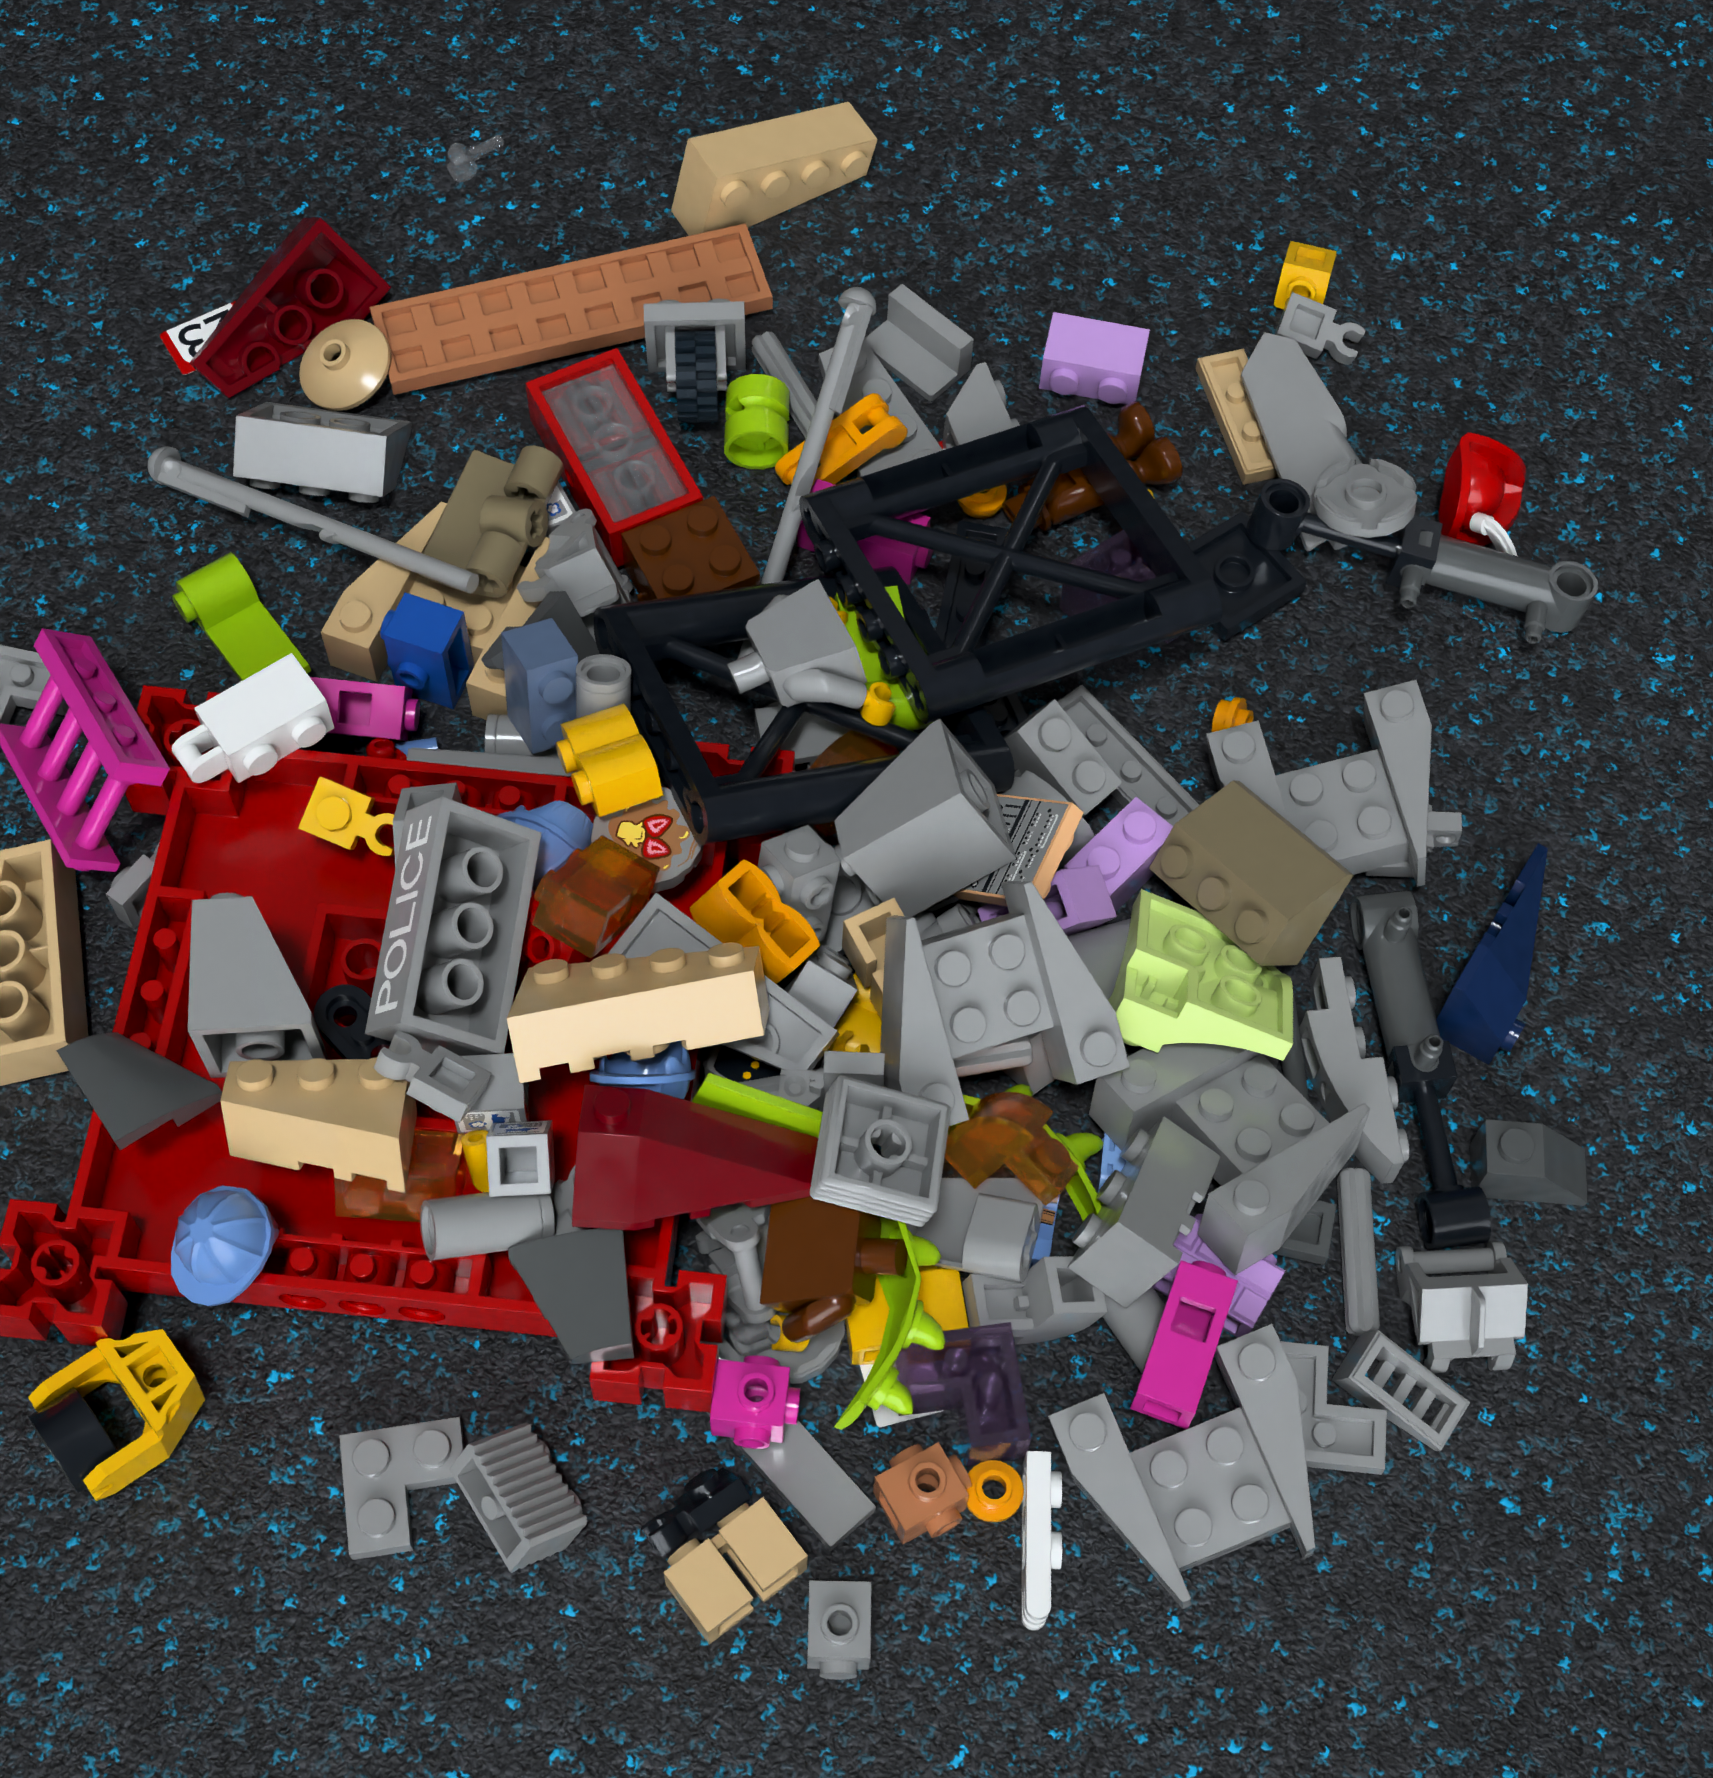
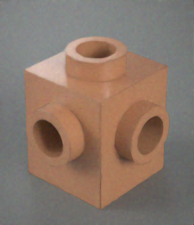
M939 1442L923 1450L920 1444L906 1448L889 1461L892 1468L874 1478L873 1493L902 1545L927 1531L931 1538L940 1536L963 1520L960 1513L966 1510L969 1498L966 1489L972 1487V1483L957 1455L953 1454L947 1457ZM921 1489H926L931 1492H924Z

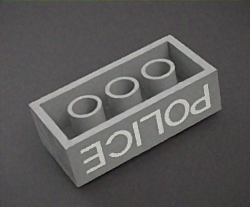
M443 796L406 811L365 1034L392 1041L396 1031H402L415 1037L420 1042L422 1049L431 1054L438 1045L459 1056L504 1054L508 1034L506 1018L513 1004L541 832Z

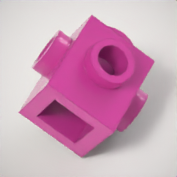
M759 1355L747 1356L743 1362L718 1359L710 1413L711 1435L734 1438L733 1442L736 1445L752 1449L768 1448L770 1442L783 1443L785 1424L797 1425L801 1388L790 1387V1367L779 1366L778 1360Z

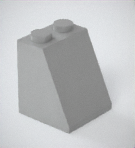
M941 719L931 723L834 820L839 845L835 846L834 850L835 854L841 859L840 865L849 876L857 874L863 880L866 891L876 906L895 898L904 916L907 917L920 913L1016 860L994 784Z
M219 893L213 895L210 899L192 900L188 1033L211 1078L226 1077L230 1061H249L253 1059L265 1061L310 1060L314 1058L330 1060L313 1015L253 897H243L236 893Z

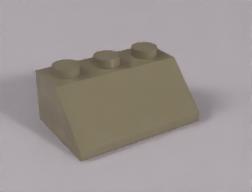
M1236 780L1231 781L1176 822L1149 867L1153 873L1260 966L1298 965L1353 877V874L1244 784Z

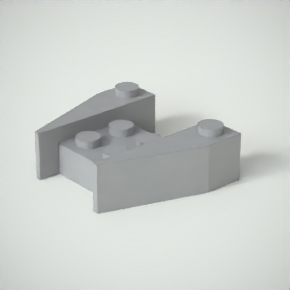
M1417 680L1364 693V726L1372 751L1275 775L1259 720L1206 734L1210 766L1218 791L1233 780L1240 781L1353 875L1382 868V866L1409 861L1417 887L1425 885L1432 724Z
M1006 881L1001 883L1009 914L924 940L920 939L915 917L893 915L886 918L880 1053H885V1087L948 1104L951 1108L949 1126L969 1120L953 1059L1041 1031L1054 1079L1078 1085L1130 1068L1115 1010L1032 882Z
M1176 1043L1162 1045L1158 1053L1143 1048L1127 1057L1130 1068L1096 1078L1089 1116L1121 1151L1138 1128L1148 1132L1165 1116L1221 1156L1213 1178L1221 1186L1208 1194L1197 1234L1230 1271L1237 1275L1281 1248L1356 1151L1370 1108L1364 1103L1329 1123L1276 1069L1279 1059L1225 1045Z
M1273 1324L1221 1344L1216 1348L1215 1360L1237 1409L1129 1453L1105 1393L1048 1416L1051 1428L1074 1483L1182 1609L1191 1606V1597L1181 1572L1290 1528L1303 1559L1312 1556L1315 1550L1298 1379Z

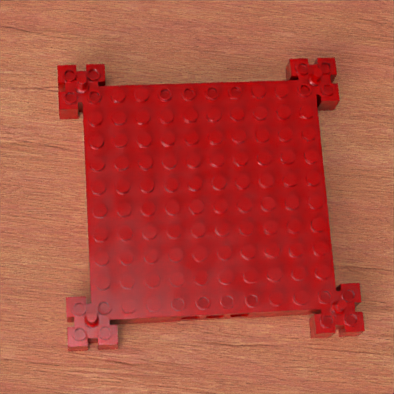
M143 685L136 713L170 770L161 786L136 783L128 786L125 795L133 812L166 815L112 1032H117L217 1084L221 1091H223L226 1077H210L188 1033L192 900L210 899L213 895L219 893H236L243 897H253L313 1018L317 1000L325 991L334 986L354 985L372 997L395 875V855L382 856L374 853L368 847L365 838L359 837L355 849L349 850L298 829L320 776L375 798L369 813L374 816L383 813L395 814L402 788L456 782L463 804L498 816L500 813L514 811L520 805L526 807L527 810H532L557 800L577 807L589 817L592 823H594L597 814L591 803L581 805L571 777L297 749L278 760L274 767L266 773L256 776L252 775L240 783L236 781L229 769L208 781L195 783L172 753V746L182 735L201 725L194 709L199 705L192 704L187 689ZM208 692L206 701L220 693ZM695 741L714 777L737 773L745 762L744 760L730 759L729 744ZM212 747L201 754L203 755L214 748ZM779 750L762 777L795 772V751ZM388 824L381 829L380 840L386 846L394 848L393 825ZM788 830L704 845L702 859L696 868L693 867L691 872L685 875V880L674 888L656 893L694 921L689 907L728 873L730 858L739 859V863L744 859L758 866L761 843L785 834ZM591 848L583 874L573 877L560 886L545 891H534L553 904L552 912L565 924H581L591 931L595 940V954L593 957L595 959L609 953L655 893L632 892L618 886L617 881L611 879L607 873L605 875L599 869L593 849ZM530 959L519 963L513 1002L528 968L536 965ZM345 1015L339 1019L337 1025L342 1027L350 1026L356 1021L357 1017ZM509 1029L504 1054L513 1053ZM321 1036L329 1059H342ZM704 1047L688 1050L691 1069L696 1070V1078L690 1081L689 1090L684 1100L691 1101L695 1090L698 1089ZM613 1054L606 1055V1056H607V1058L609 1059ZM599 1059L594 1060L595 1069H599ZM569 1063L539 1068L541 1079L529 1082V1121L552 1120L555 1182L558 1180L566 1181L570 1171L576 1165L577 1136L584 1086H600L599 1083L590 1082V1071L595 1069L571 1073ZM416 1100L417 1118L406 1193L388 1190L386 1180L356 1174L352 1182L334 1178L333 1169L304 1163L300 1170L230 1156L221 1102L216 1103L179 1127L171 1119L122 1150H119L93 1109L67 1216L59 1205L55 1203L10 1199L0 1235V1247L12 1261L10 1269L0 1268V1336L47 1341L50 1326L55 1324L70 1344L97 1347L95 1342L100 1339L111 1338L120 1340L128 1302L120 1290L185 1297L179 1292L171 1275V1251L178 1225V1217L184 1213V1210L199 1194L222 1185L250 1190L268 1207L280 1230L273 1244L272 1252L260 1274L244 1292L231 1302L558 1337L548 1320L544 1319L534 1303L533 1296L521 1276L510 1264L508 1251L430 1261L427 1257L422 1241L420 1224L422 1202L428 1199L483 1192L477 1190L472 1183L461 1144L462 1137L467 1133L458 1134L453 1119L433 1110ZM680 1214L654 1219V1227L635 1231L623 1230L634 1358L591 1363L589 1381L594 1400L642 1405L644 1388L663 1390L666 1408L711 1413L719 1353L718 1345L704 1343L705 1341L723 1343L728 1304L727 1275L679 1270L677 1287L670 1286Z

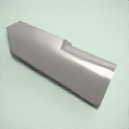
M1264 332L1240 377L1278 478L1288 479L1300 484L1310 497L1308 513L1317 515L1313 500L1317 478L1327 467L1346 459H1356V464H1362V462L1346 439L1347 427L1340 408L1297 341L1293 338ZM1303 532L1300 534L1306 551H1311L1327 540ZM1328 540L1334 550L1348 546Z
M1042 1177L942 1178L937 1212L933 1213V1216L922 1227L907 1223L906 1227L912 1235L930 1240L938 1248L941 1259L939 1263L932 1266L1022 1283L1027 1277L1037 1241L1046 1199L1047 1182Z

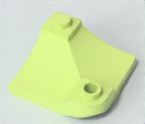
M1141 889L1132 906L1131 921L1123 959L1113 993L1108 1000L1116 1012L1123 1043L1130 1046H1141L1157 1053L1164 1044H1217L1250 1050L1283 1061L1293 1045V985L1290 976L1281 973L1275 966H1260L1198 911Z

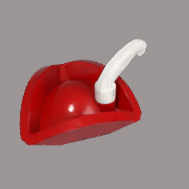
M1468 432L1460 438L1447 463L1439 508V523H1443L1442 535L1480 546H1485L1492 542L1496 550L1517 556L1507 531L1515 522L1520 510L1522 489L1526 478V466L1516 452L1506 445L1480 434Z

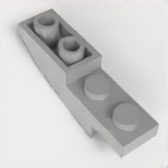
M1341 957L1319 958L1309 981L1315 1010L1306 1011L1299 1027L1304 1063L1313 1088L1331 1122L1364 1103L1370 1108L1360 1141L1353 1154L1381 1184L1393 1183L1404 1162H1407L1409 1159L1408 1137L1403 1128H1397L1394 1110L1398 1107L1397 1083L1393 1076H1387L1383 1057L1365 1058V1035L1361 1026H1354L1351 1011L1356 1003L1355 985L1351 976L1344 975Z

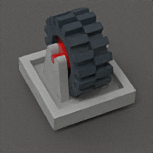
M718 298L708 302L681 303L676 300H663L658 303L643 304L648 373L666 372L667 392H677L678 423L718 422L717 391H726L727 389L726 371L746 370L744 301L731 302L727 299Z

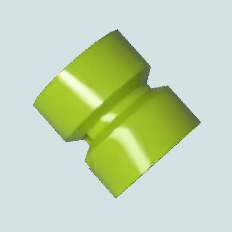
M765 374L744 375L730 382L726 389L725 416L727 421L724 434V454L729 461L739 467L763 470L775 467L778 460L788 453L789 424L787 421H789L790 390L784 382L776 377Z

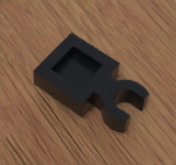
M722 1467L718 1471L715 1469L706 1470L692 1478L684 1487L686 1493L673 1501L676 1505L673 1509L654 1517L641 1527L654 1550L657 1549L663 1557L679 1547L696 1530L699 1533H703L750 1500L751 1496L739 1477Z

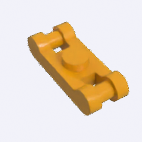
M872 393L865 396L832 420L819 461L820 466L817 468L813 484L816 478L836 484L884 448H894L906 438L907 428L897 416H890L888 414L889 406L879 394ZM866 425H867V426H873L870 430H868V431H867L866 433H864L863 435H862V433L859 431V430H861L863 427H865ZM805 441L785 454L776 463L775 472L783 483L787 485L792 484Z

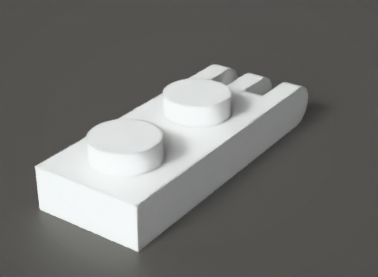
M1026 1451L1022 1464L1024 1494L1022 1500L1021 1620L1027 1629L1039 1630L1044 1626L1051 1610V1569H1061L1062 1533L1051 1531V1508H1061L1062 1473L1061 1471H1051V1452Z

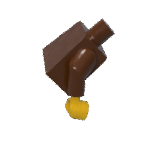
M811 1196L771 1204L760 1304L782 1313H791L788 1316L774 1315L770 1319L771 1325L780 1326L781 1329L779 1340L777 1343L771 1344V1349L802 1352L807 1347L810 1338L817 1336L851 1316L855 1305L872 1302L875 1292L876 1274L900 1276L905 1272L908 1253L904 1240L880 1238L881 1221L879 1217L873 1214L816 1200Z

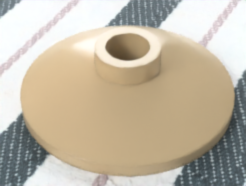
M359 319L343 320L325 328L311 341L301 360L299 376L305 395L315 405L330 411H343L361 405L379 390L386 379L391 363V350L388 340L375 325Z

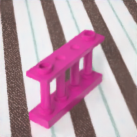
M42 628L34 647L50 673V677L25 727L0 723V746L65 866L79 871L117 872L120 862L104 835L129 785L139 783L161 786L170 768L92 637ZM63 699H65L69 709L53 741H51L47 732ZM82 732H84L88 743L72 775H70L66 764ZM103 765L108 776L90 810L85 798Z

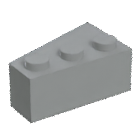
M1165 1116L1148 1132L1138 1128L1130 1137L1120 1154V1157L1127 1161L1121 1172L1115 1170L1097 1194L1096 1199L1103 1203L1097 1215L1091 1213L1087 1216L1072 1239V1242L1079 1248L1068 1268L1124 1308L1130 1306L1179 1264L1183 1253L1175 1248L1173 1244L1180 1232L1187 1236L1192 1231L1196 1219L1189 1214L1195 1203H1200L1205 1198L1221 1157Z

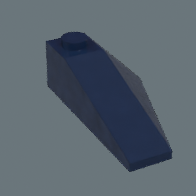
M1539 843L1522 869L1505 901L1502 903L1487 932H1485L1436 1019L1440 1037L1444 1041H1449L1453 1046L1488 1065L1499 1047L1507 1052L1511 1051L1526 1024L1516 1019L1527 999L1548 851L1547 847Z

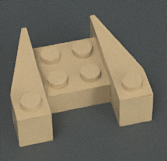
M440 502L396 543L423 553L447 503ZM545 537L541 545L536 548L527 567L519 565L506 595L502 597L470 594L420 576L418 573L378 559L343 591L321 631L330 666L378 682L388 660L385 643L380 636L382 622L389 610H396L406 592L464 611L474 661V668L466 681L472 715L487 720L488 714L507 715L504 671L487 668L481 658L506 627L523 626L542 602L524 601L517 589V585L523 581L533 582L540 579L534 569L536 566L535 562L546 554L550 538Z

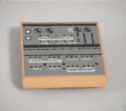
M997 794L1016 860L953 895L958 899L1007 906L1001 883L1006 881H1026L1034 884L1044 900L1050 891L1051 881L1058 866L1073 842L1074 832L1084 812L1072 802Z

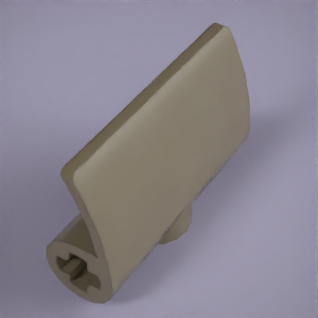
M536 445L522 448L515 464L492 457L478 450L472 451L423 554L478 574L479 584L472 594L488 597L505 596L527 547H538L545 539L548 528L546 506L564 470L563 462L552 451ZM420 575V576H422V577H424V578H426V579H429V580H431V581H434V582H437V583H439V584H442V585L451 587V586H449V585L443 584V583L438 582V581H436V580H433V579H431V578H428V577H425V576H423V575Z

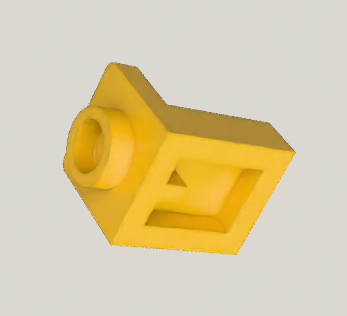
M1290 241L1283 263L1274 306L1284 309L1286 301L1292 292L1323 304L1337 251Z

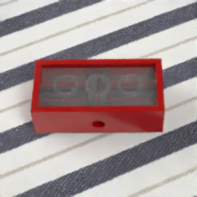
M618 348L525 383L530 420L546 449L552 451L563 462L564 470L561 476L579 509L592 510L597 519L595 528L616 567L624 565L621 533L703 500V495Z

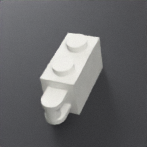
M291 653L195 707L194 709L201 725L178 738L172 746V753L195 783L208 781L229 769L236 781L240 783L252 775L256 776L266 773L274 767L278 760L297 749L316 744L327 732L335 727L325 697ZM212 747L214 748L203 755L201 754Z

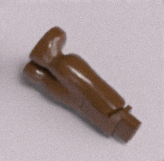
M1137 401L1122 407L1118 415V434L1114 437L1109 433L1107 435L1144 485L1171 484L1180 479L1183 467L1179 454L1167 437L1161 436L1155 439L1154 426L1146 409ZM1080 468L1058 476L1033 529L1039 527L1041 530L1046 531L1051 528V522L1056 525L1091 509L1105 505ZM1036 475L1027 483L1018 487V495L1002 503L1003 510L1011 523H1013Z

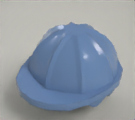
M557 800L532 810H527L526 807L520 805L514 811L500 813L497 816L541 832L532 886L533 890L545 891L560 886L573 877L583 874L588 861L587 857L592 848L591 835L593 823L577 807Z
M681 1041L671 1042L664 1051L654 1054L655 1057L631 1061V1057L624 1052L615 1053L609 1059L607 1056L599 1059V1069L590 1071V1082L599 1083L600 1086L648 1089L684 1099L689 1090L690 1081L696 1078V1070L691 1069L689 1051L682 1047Z
M223 1185L199 1194L184 1210V1213L178 1217V1225L171 1251V1275L179 1292L191 1302L210 1307L230 1303L251 1285L267 1262L280 1230L268 1207L250 1190Z

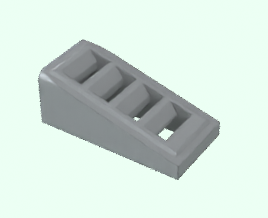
M1379 1330L1364 1333L1357 1338L1332 1378V1381L1368 1407L1387 1410L1386 1419L1435 1451L1442 1450L1470 1404L1467 1399ZM1377 1359L1379 1363L1369 1378L1366 1377L1365 1374L1373 1361ZM1395 1371L1400 1374V1377L1388 1394L1382 1388L1392 1372ZM1414 1385L1421 1388V1391L1408 1410L1402 1404ZM1434 1398L1442 1402V1405L1430 1425H1428L1421 1419Z

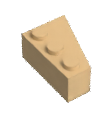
M378 1057L338 1060L314 1058L310 1060L265 1061L253 1059L249 1061H230L220 1100L229 1154L234 1157L300 1170L304 1163L331 1168L334 1171V1178L350 1182L354 1180L356 1174L387 1181L388 1190L406 1193L417 1118L416 1099L406 1094L410 1082L389 1079L379 1074L374 1069Z

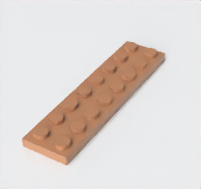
M745 223L371 306L370 312L373 324L385 335L390 346L391 363L388 378L393 395L645 338L643 304L658 303L663 300H676L681 303L708 302L712 299L721 298L731 302L744 301L745 315L773 309V296Z

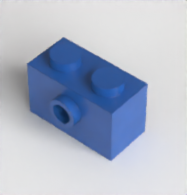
M405 592L396 610L391 609L385 615L380 631V636L384 640L388 655L387 664L391 668L394 683L396 686H406L413 689L414 697L454 710L466 686V681L474 668L464 611Z

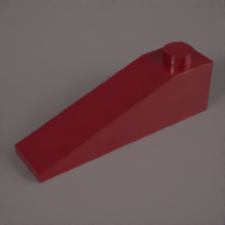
M321 217L303 218L271 254L189 364L226 398H230L276 372L284 364L304 354L311 341L330 325L349 319L363 320L370 313V307L376 306L390 290L391 286Z
M585 1085L577 1136L572 1227L635 1231L654 1227V1219L688 1213L690 1220L710 1216L711 1208L742 1202L748 1207L754 1208L810 1197L818 1137L648 1089Z

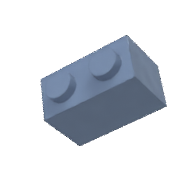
M549 618L501 632L507 715L532 754L555 748V742L564 739L560 724L576 719V666L578 664V655L554 620Z

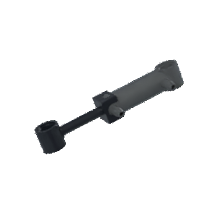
M1274 479L1264 484L1247 524L1251 539L1257 545L1267 550H1285L1292 546L1296 537H1299L1301 532L1390 557L1386 584L1400 588V604L1405 608H1411L1416 605L1417 597H1419L1424 584H1428L1525 612V640L1531 644L1541 641L1545 628L1553 632L1563 633L1577 627L1599 588L1598 580L1594 573L1578 562L1562 561L1554 566H1550L1441 534L1443 523L1415 515L1405 528L1399 531L1397 537L1387 535L1365 538L1346 535L1330 528L1318 515L1308 513L1310 497L1307 491L1300 484L1288 479Z
M1408 890L1355 895L1350 903L1351 932L1356 947L1363 950L1387 1054V1061L1385 1063L1387 1076H1393L1396 1080L1398 1103L1415 1102L1435 1186V1190L1422 1192L1418 1198L1417 1215L1422 1240L1429 1250L1485 1244L1489 1242L1491 1236L1489 1204L1484 1191L1479 1186L1465 1188L1462 1185H1458L1438 1099L1446 1098L1458 1076L1449 1041H1443L1440 1037L1417 942L1419 924L1414 897Z

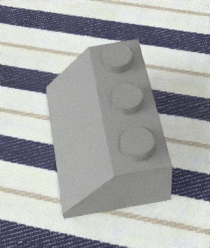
M265 402L236 415L233 476L249 478L250 486L257 488L277 489L280 488L281 483L299 485V492L307 495L325 496L330 494V490L349 492L348 499L365 503L378 502L379 497H384L396 488L411 434L412 422Z

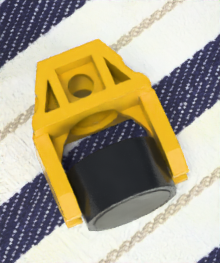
M163 1329L135 1333L124 1340L100 1339L95 1342L96 1348L43 1381L28 1396L36 1412L28 1416L31 1424L77 1493L88 1488L96 1501L119 1492L168 1459L205 1401L194 1373ZM105 1382L119 1384L145 1422L142 1435L119 1451H117L110 1437L83 1398Z

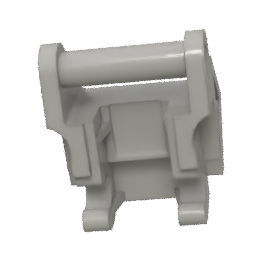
M582 509L571 514L549 535L550 544L546 554L535 562L536 566L534 569L540 579L533 582L523 581L517 585V589L526 602L542 601L550 591H566L596 642L594 635L595 610L598 607L633 602V598L630 595L633 585L627 575L620 574L595 528L597 519L592 510Z
M741 1202L711 1208L710 1216L696 1219L703 1231L696 1235L699 1252L701 1254H709L711 1265L708 1268L710 1273L727 1275L728 1304L745 1321L753 1324L764 1323L773 1318L777 1310L760 1304L771 1204L750 1208Z
M1488 1242L1486 1248L1413 1252L1411 1246L1397 1247L1395 1264L1400 1301H1404L1411 1306L1418 1345L1427 1344L1428 1356L1424 1360V1366L1434 1374L1445 1373L1450 1361L1453 1359L1488 1357L1487 1362L1490 1371L1510 1369L1516 1356L1514 1340L1525 1337L1528 1283L1513 1260L1507 1258L1503 1242ZM1488 1271V1274L1442 1277L1426 1276V1274Z

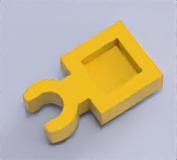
M320 776L298 829L349 850H354L359 837L365 838L368 847L374 853L382 856L395 855L394 848L386 846L380 840L381 829L385 825H393L394 814L383 813L376 816L369 814L375 798Z

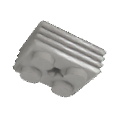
M839 1075L825 1095L810 1196L816 1200L918 1227L924 1226L925 1222L938 1209L951 1113L950 1106L946 1103ZM873 1144L881 1146V1155L874 1150Z

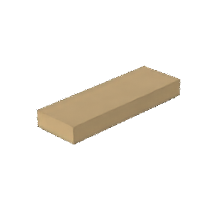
M1244 348L1198 358L1195 368L1243 485L1278 477L1240 377L1248 362Z

